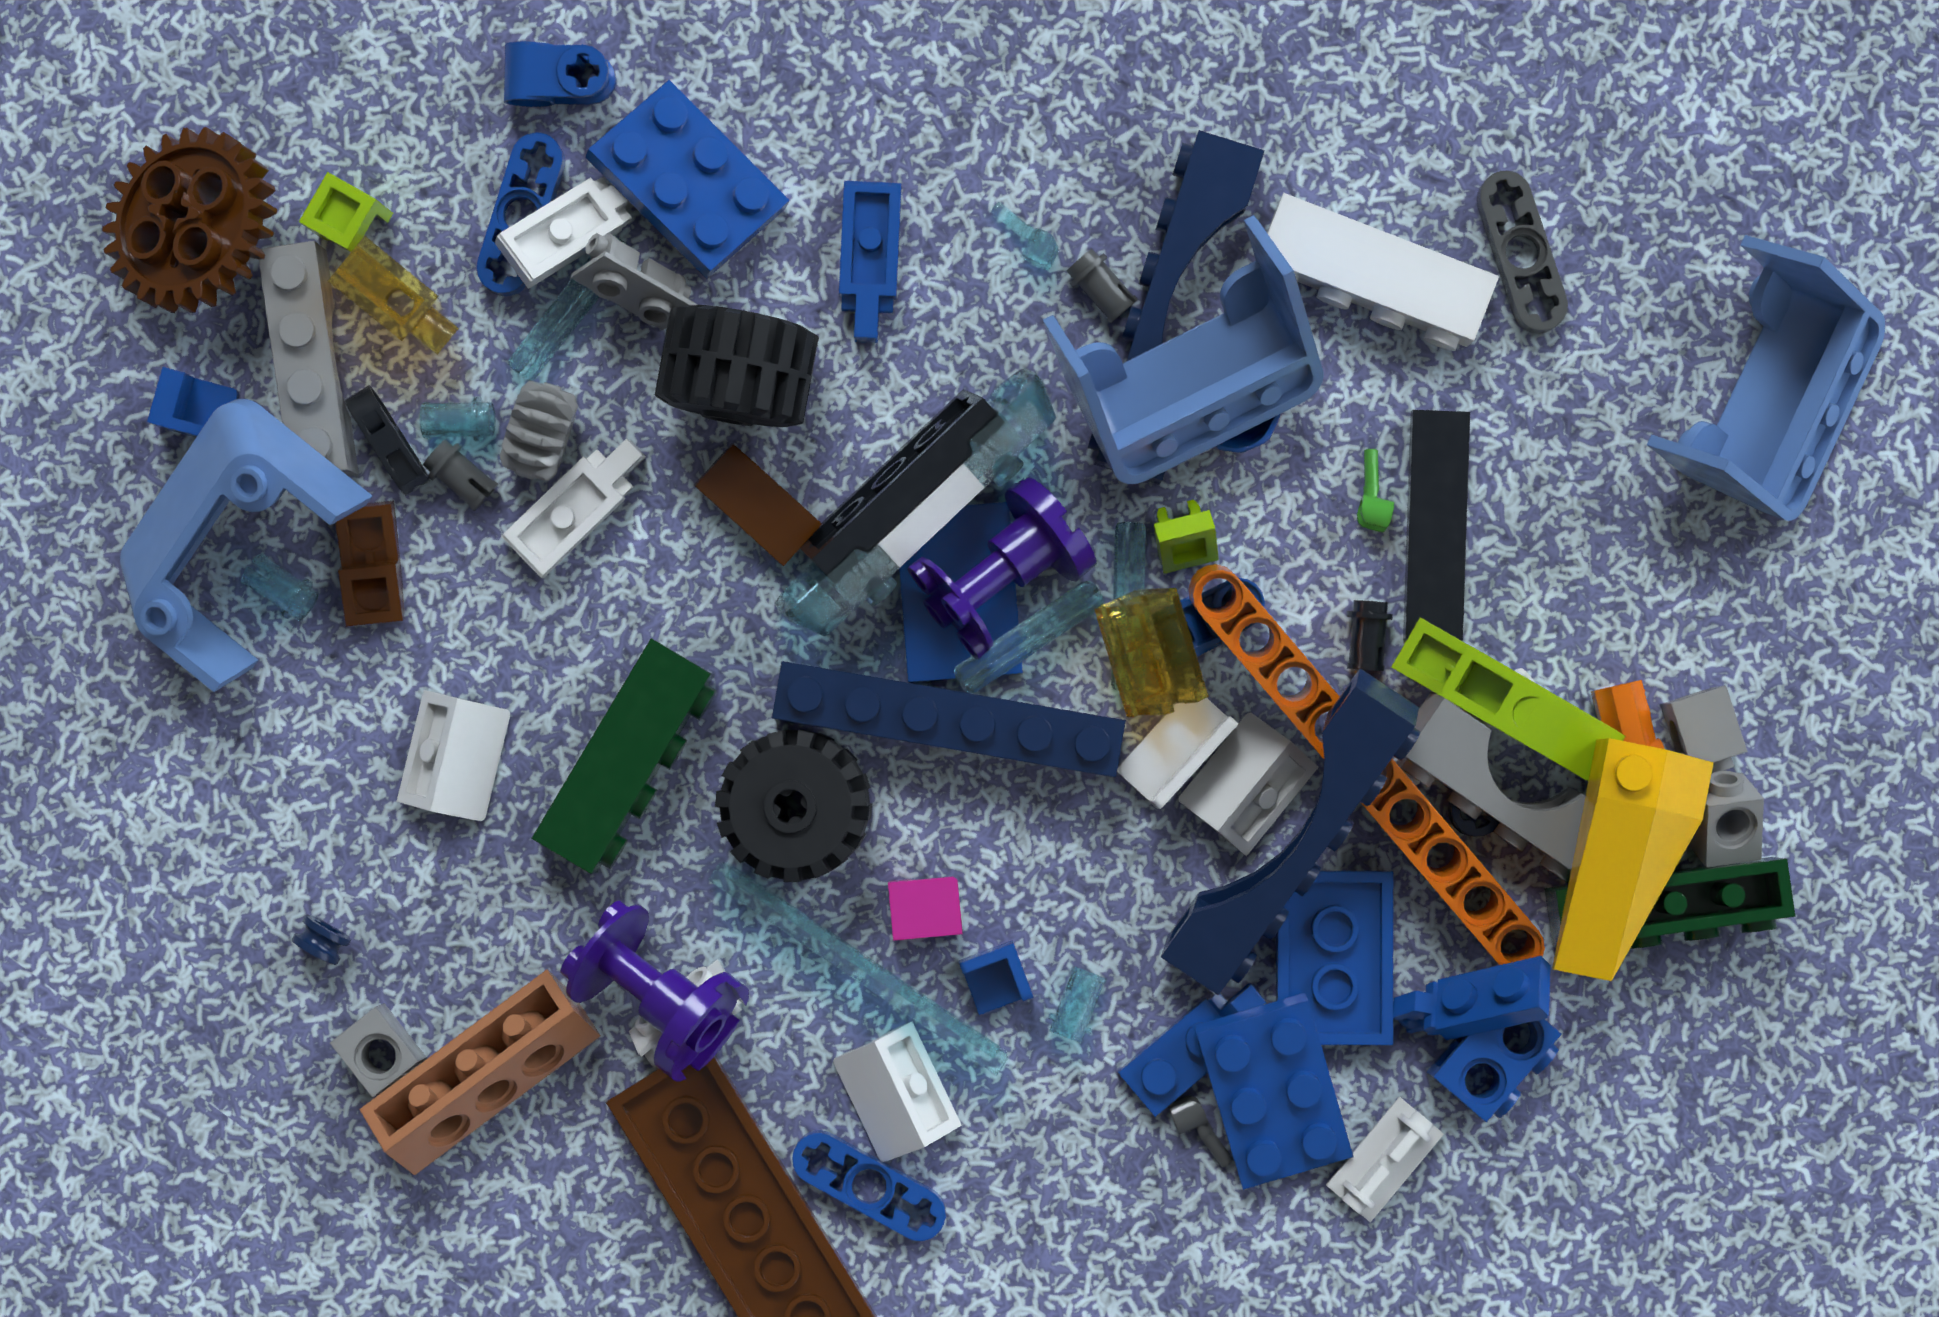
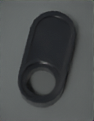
M370 385L345 400V404L397 487L405 496L413 492V489L417 486L424 485L430 481L425 468L386 406Z

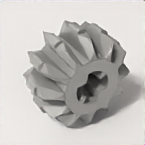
M529 381L522 386L501 445L500 459L502 466L514 471L516 475L532 480L536 478L549 481L553 478L560 467L576 417L578 405L575 396L563 391L559 386L546 382L542 384Z

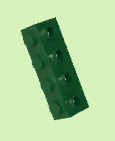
M651 638L531 839L590 874L597 873L601 865L611 869L627 844L628 839L620 834L629 818L633 815L641 819L658 791L650 786V783L660 766L662 765L670 770L685 747L687 740L681 737L680 733L690 716L700 720L712 702L717 690L710 687L709 684L715 675Z
M1766 857L1757 861L1709 868L1702 866L1674 870L1630 949L1662 945L1661 935L1683 932L1685 941L1715 938L1720 936L1718 927L1741 924L1742 933L1776 929V919L1796 917L1787 858ZM1568 885L1544 888L1553 946H1557Z

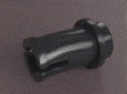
M1353 601V611H1347V617H1352L1350 656L1347 669L1384 671L1387 620L1393 619V614H1387L1388 602Z

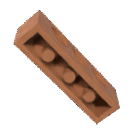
M546 969L359 1110L383 1151L413 1175H416L601 1035L581 1004L571 1000L567 996L566 986Z

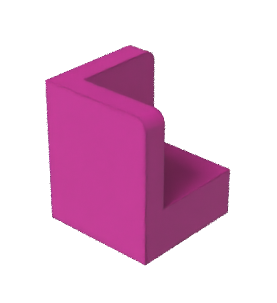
M951 876L888 882L893 941L963 934L957 878Z

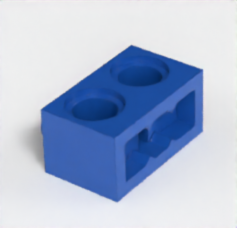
M1545 1019L1528 1022L1530 1038L1528 1043L1519 1050H1508L1503 1042V1031L1505 1028L1456 1038L1427 1070V1073L1485 1122L1493 1114L1497 1118H1501L1514 1106L1521 1096V1092L1516 1087L1528 1073L1533 1071L1536 1075L1539 1074L1554 1059L1559 1051V1048L1554 1043L1562 1033ZM1476 1064H1488L1493 1073L1491 1086L1483 1093L1471 1094L1465 1085V1077L1468 1070Z

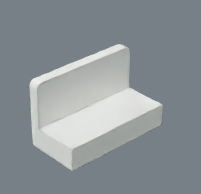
M1192 685L1120 763L1117 773L1155 808L1161 809L1239 723L1231 716H1226Z
M424 690L397 802L431 812L483 821L486 817L510 719V711Z
M1247 713L1179 796V802L1247 856L1319 767L1289 739L1254 714Z
M912 1021L893 1029L868 1044L834 1058L833 1062L880 1161L886 1162L924 1148L962 1126Z

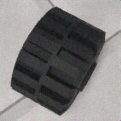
M686 305L671 308L654 395L672 407L700 414L704 418L730 424L789 427L803 424L819 337L796 323L744 310L710 305Z
M785 730L769 733L765 737L751 741L740 749L741 753L726 766L721 775L724 777L722 788L716 791L715 807L720 808L721 822H718L717 826L721 838L727 837L733 848L730 853L740 863L746 862L755 869L753 873L766 879L771 877L783 879V882H801L806 879L818 878L836 869L848 860V857L860 846L866 835L865 829L872 814L873 803L869 801L868 789L871 787L866 773L863 774L856 763L858 759L848 748L844 749L834 742L835 739L822 733H813L805 730ZM799 791L803 795L800 804L807 809L805 816H793L788 821L783 817L785 807L779 803L780 796L788 797Z

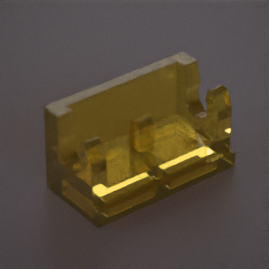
M1177 588L1136 589L1094 609L1127 717L1170 714L1175 712L1173 704L1196 703L1209 697Z

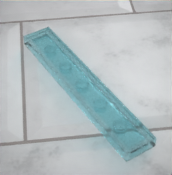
M728 861L720 862L708 880L996 1076L1008 1060L1007 1050Z

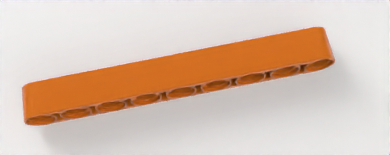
M1217 564L1206 565L1197 570L1191 578L1188 588L1189 598L1195 609L1324 759L1323 739L1315 734L1316 720L1320 715L1329 712L1340 696L1235 573L1227 567ZM1217 578L1228 580L1232 586V594L1230 600L1225 605L1211 608L1203 604L1201 594L1207 582ZM1251 623L1265 624L1269 629L1267 644L1258 651L1249 652L1243 650L1239 641L1242 630ZM1290 667L1304 669L1307 680L1300 692L1295 695H1284L1278 691L1277 681L1284 670ZM1391 759L1381 773L1387 777L1383 788L1368 807L1363 803L1361 804L1499 965L1537 956L1543 957L1545 950L1544 939L1539 930L1398 764ZM1402 799L1415 800L1417 812L1411 822L1405 825H1395L1390 822L1389 814L1396 802ZM1445 842L1453 845V858L1446 866L1442 868L1427 866L1426 858L1433 846ZM1478 886L1490 888L1491 896L1484 908L1478 911L1464 909L1465 895L1469 890ZM1518 929L1526 931L1527 940L1520 951L1512 954L1501 952L1502 939L1508 932Z

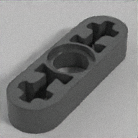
M1513 171L1496 172L1489 176L1478 190L1476 199L1478 211L1516 322L1521 328L1530 333H1546L1559 325L1565 318L1568 309L1567 296L1528 182L1520 174ZM1496 184H1503L1507 192L1516 190L1519 198L1511 204L1514 220L1516 222L1521 217L1526 216L1529 225H1518L1512 227L1503 235L1499 234L1497 226L1505 225L1508 219L1502 205L1492 206L1489 199L1497 192ZM1525 237L1535 244L1538 255L1533 266L1518 268L1510 263L1506 255V247L1511 239ZM1540 270L1545 271L1547 279H1540L1536 282L1539 295L1542 299L1552 298L1555 306L1547 312L1548 321L1543 322L1538 314L1528 315L1525 306L1533 301V294L1529 283L1523 288L1518 289L1515 279L1531 278Z

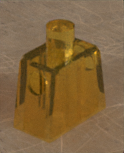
M366 236L362 238L328 280L329 283L402 342L412 334L438 355L459 329L433 307L440 297ZM397 290H401L414 301L412 310L404 316H400L387 304L390 295Z

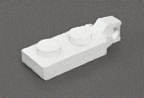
M590 177L499 233L495 244L529 289L586 254V245L594 234L598 233L604 236L610 233L615 236L621 232L622 228L631 222L632 217L628 210L634 206L612 184L608 186L602 177L595 181Z
M625 439L607 458L599 450H595L588 458L583 456L501 537L541 578H544L626 499L624 496L630 492L633 485L625 477L646 456L628 439Z

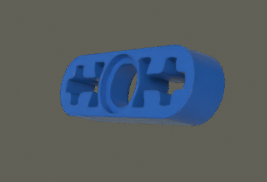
M530 133L524 135L515 143L478 257L477 274L480 281L489 291L499 296H512L518 294L526 287L518 275L517 277L507 276L503 284H497V275L489 269L492 261L502 262L504 259V255L496 246L495 240L499 233L509 228L505 219L508 206L516 200L526 199L534 203L538 210L555 200L565 169V156L562 149L547 134ZM539 146L546 147L545 153L553 161L551 168L541 167L536 177V186L538 188H546L543 197L531 189L513 187L517 178L526 184L528 183L531 167L523 160V157L526 153L535 154Z
M816 1130L809 1132L796 1144L792 1162L795 1172L803 1181L908 1239L925 1241L933 1238L941 1231L945 1223L946 1208L942 1197L932 1188L827 1131ZM821 1142L828 1144L831 1147L828 1157L842 1166L846 1154L858 1160L848 1169L842 1189L831 1184L838 1176L837 1172L825 1166H822L817 1173L807 1168L810 1159L803 1154L807 1146L816 1149ZM862 1170H876L885 1178L886 1191L876 1201H863L854 1193L853 1179ZM897 1182L908 1187L901 1194V1198L905 1201L917 1205L924 1198L931 1202L930 1213L936 1217L932 1224L922 1222L918 1228L911 1227L908 1224L910 1214L895 1205L893 1216H889L881 1211L891 1202Z

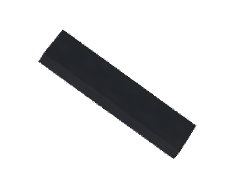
M1412 410L1410 413L1403 639H1408L1421 617L1463 641L1470 412Z

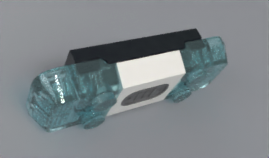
M1025 368L1021 369L1006 379L986 399L963 389L830 514L800 548L813 563L793 580L775 601L776 608L788 621L826 636L836 629L865 600L872 607L879 604L897 585V582L891 576L992 480L997 486H1002L1013 478L1024 465V462L1018 455L1056 419L1044 381L1034 371Z

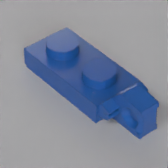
M844 181L839 297L842 298V311L855 312V342L878 343L879 313L893 314L894 300H897L901 183Z
M1537 956L1438 979V982L1433 981L1426 984L1425 992L1415 990L1395 997L1393 1001V1019L1405 1027L1409 1034L1424 1031L1427 1032V1035H1441L1446 1040L1546 1019L1549 1016L1551 965L1542 956Z
M1250 983L1228 1001H1226L1221 993L1219 995L1215 993L1209 999L1203 998L1117 1072L1156 1117L1208 1073L1194 1025L1262 1006L1266 1001Z

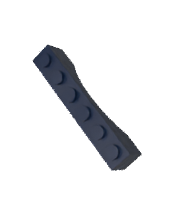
M1198 130L1194 145L1182 142L1172 176L1183 179L1176 200L1165 197L1155 229L1166 233L1160 254L1148 252L1139 280V285L1149 287L1143 309L1131 306L1121 338L1132 342L1126 361L1163 344V331L1169 301L1179 278L1196 253L1220 229L1244 214L1265 150ZM1091 434L1088 448L1098 451L1094 465L1111 470L1093 434ZM1165 472L1147 481L1160 485Z
M781 661L772 719L1115 778L1126 720L785 661Z
M1359 669L1327 713L1322 731L1324 750L1322 788L1317 803L1302 829L1280 854L1255 872L1225 886L1199 892L1168 934L1161 958L1217 995L1222 992L1230 979L1240 983L1257 957V954L1251 950L1262 935L1271 940L1283 925L1289 913L1284 908V905L1292 894L1296 892L1303 896L1317 878L1321 870V866L1316 864L1319 857L1327 847L1335 852L1350 833L1354 822L1348 819L1360 802L1368 807L1375 800L1387 780V777L1381 774L1393 756L1402 761L1416 743L1421 733L1415 728L1419 707L1362 669Z

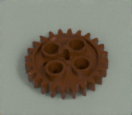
M203 127L199 135L188 128H183L179 141L168 134L162 135V151L160 152L146 145L143 148L146 163L140 167L135 163L129 162L127 168L133 178L129 183L116 181L114 187L123 194L121 201L107 203L105 207L110 212L116 214V221L102 227L104 233L116 239L103 249L106 255L117 260L110 268L111 273L124 279L121 286L135 294L137 299L155 308L159 306L170 313H175L178 307L190 313H195L199 300L211 307H215L218 289L231 296L236 294L233 278L237 274L247 279L252 278L253 275L246 263L250 258L264 259L266 255L256 246L258 240L267 239L274 235L273 231L263 226L264 219L277 214L275 207L263 201L276 191L273 185L263 180L269 171L268 168L256 161L257 154L241 144V142L224 132L219 135L207 127Z

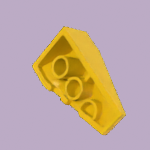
M1611 738L1596 740L1552 966L1553 970L1607 981L1613 980L1703 820L1714 762L1666 749Z

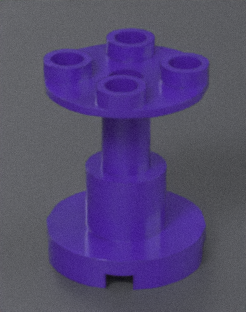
M1027 477L1025 480L1023 478L1018 483H1015L1004 494L1007 506L1015 520L987 542L991 554L956 582H953L935 563L924 557L919 558L908 567V572L923 592L931 595L923 601L929 614L942 628H946L952 623L958 630L957 637L961 644L977 660L994 646L986 625L976 612L980 606L1012 581L1020 587H1025L1050 566L1066 579L1077 582L1097 564L1094 552L1081 529L1077 528L1072 532L1062 518L1067 513V510L1049 490L1030 477Z
M616 901L602 914L598 922L599 930L593 935L586 946L580 945L576 947L565 958L560 973L568 979L566 986L567 996L574 1002L581 1003L595 997L613 981L641 1001L638 1009L639 1016L662 1033L654 1054L655 1066L674 1081L680 1082L687 1079L681 1070L690 1065L699 1071L713 1059L728 1041L740 1021L732 1014V1011L736 1006L737 1000L747 1006L749 989L728 972L712 976L699 987L676 969H670L662 974L636 954L648 926V911L638 904L628 907L623 902Z

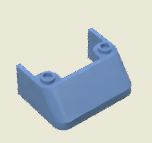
M1255 215L1244 219V223L1256 261L1234 271L1222 285L1220 301L1224 313L1147 352L1122 363L1116 350L1107 343H1091L1075 350L1054 315L1043 319L1064 378L1104 458L1119 481L1126 484H1138L1147 481L1305 402L1320 388L1324 372L1294 270Z
M1745 235L1740 246L1764 267L1761 275L1753 281L1749 291V303L1752 307L1753 316L1763 325L1757 341L1717 425L1705 421L1697 422L1681 435L1678 443L1651 434L1647 446L1685 476L1768 515L1792 521L1803 512L1808 504L1880 350L1885 335V318L1882 312L1825 257Z
M248 399L233 400L218 407L212 413L123 546L120 554L121 570L135 623L140 632L213 692L250 671L256 665L258 659L192 607L187 597L173 584L229 501L245 511L260 512L273 506L285 490H287L325 522L332 525L366 506L373 497L263 407Z

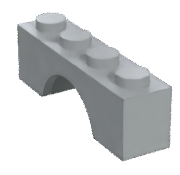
M316 241L261 248L266 256L264 259L258 260L282 423L347 476L359 475L351 417L342 395L335 360L332 333V316L335 306L327 251Z
M1430 692L1418 711L1415 728L1421 733L1405 757L1406 761L1401 766V769L1429 788L1434 780L1437 779L1453 790L1447 801L1475 820L1482 811L1499 822L1493 831L1495 834L1520 851H1523L1526 845L1530 843L1545 854L1539 864L1569 883L1586 795L1568 787L1554 797L1540 802L1523 803L1509 800L1496 786L1490 773L1488 744L1491 730L1444 697Z

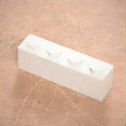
M1283 193L1267 230V234L1294 270L1297 282L1318 289L1316 297L1319 300L1341 309H1349L1351 303L1372 310L1370 319L1376 323L1396 330H1402L1404 323L1426 331L1423 338L1425 341L1451 351H1456L1458 344L1467 347L1475 340L1499 278L1498 275L1286 193Z

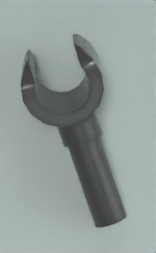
M1185 1096L1175 1100L1168 1106L1179 1134L1196 1128L1200 1139L1222 1168L1233 1161L1232 1156L1213 1132L1205 1111L1196 1097Z

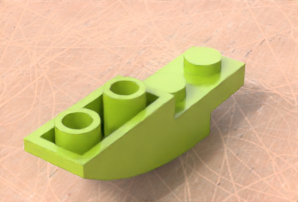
M1421 617L1391 666L1396 671L1444 697L1586 781H1589L1596 740L1611 738L1624 741L1626 737L1602 721Z

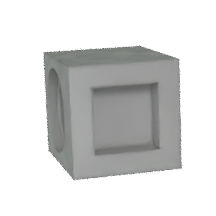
M1726 685L1708 688L1660 704L1675 752L1714 762L1712 773L1734 767L1731 757L1748 752Z
M1718 771L1711 774L1703 820L1689 843L1690 848L1706 868L1757 861L1762 858L1764 798L1743 773Z
M385 1003L374 1007L330 1042L331 1046L372 1098L401 1079L426 1058V1055ZM375 1039L386 1040L395 1049L396 1060L390 1070L377 1068L369 1058V1048Z

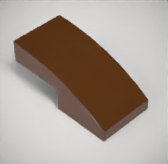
M733 443L694 484L699 491L782 566L793 557L822 525L820 521Z
M394 500L368 503L361 509L335 522L341 560L338 574L346 627L404 620L403 583Z

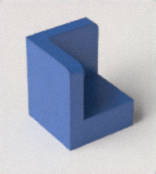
M162 367L147 422L159 428L197 437L212 413L218 407L239 399V392L234 388L194 378L185 372Z
M1013 940L959 960L961 971L965 976L979 1015L1021 999L1026 1001L1034 998Z

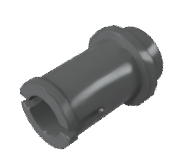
M1091 248L1067 270V273L1073 278L1070 282L1071 286L1074 288L1076 285H1079L1111 324L1133 305L1138 298L1131 294L1104 263L1108 257L1104 253L1098 256Z
M445 439L423 463V466L430 471L428 478L432 481L435 478L441 480L463 499L473 511H476L484 503L485 497L488 498L496 489L498 483L495 480L492 481L459 452L462 448L460 444L456 443L453 446Z

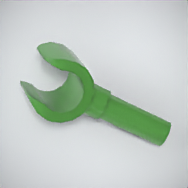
M1366 449L1364 450L1365 486H1363V496L1357 512V521L1363 528L1385 532L1391 522L1394 502L1377 497L1379 490L1378 450Z

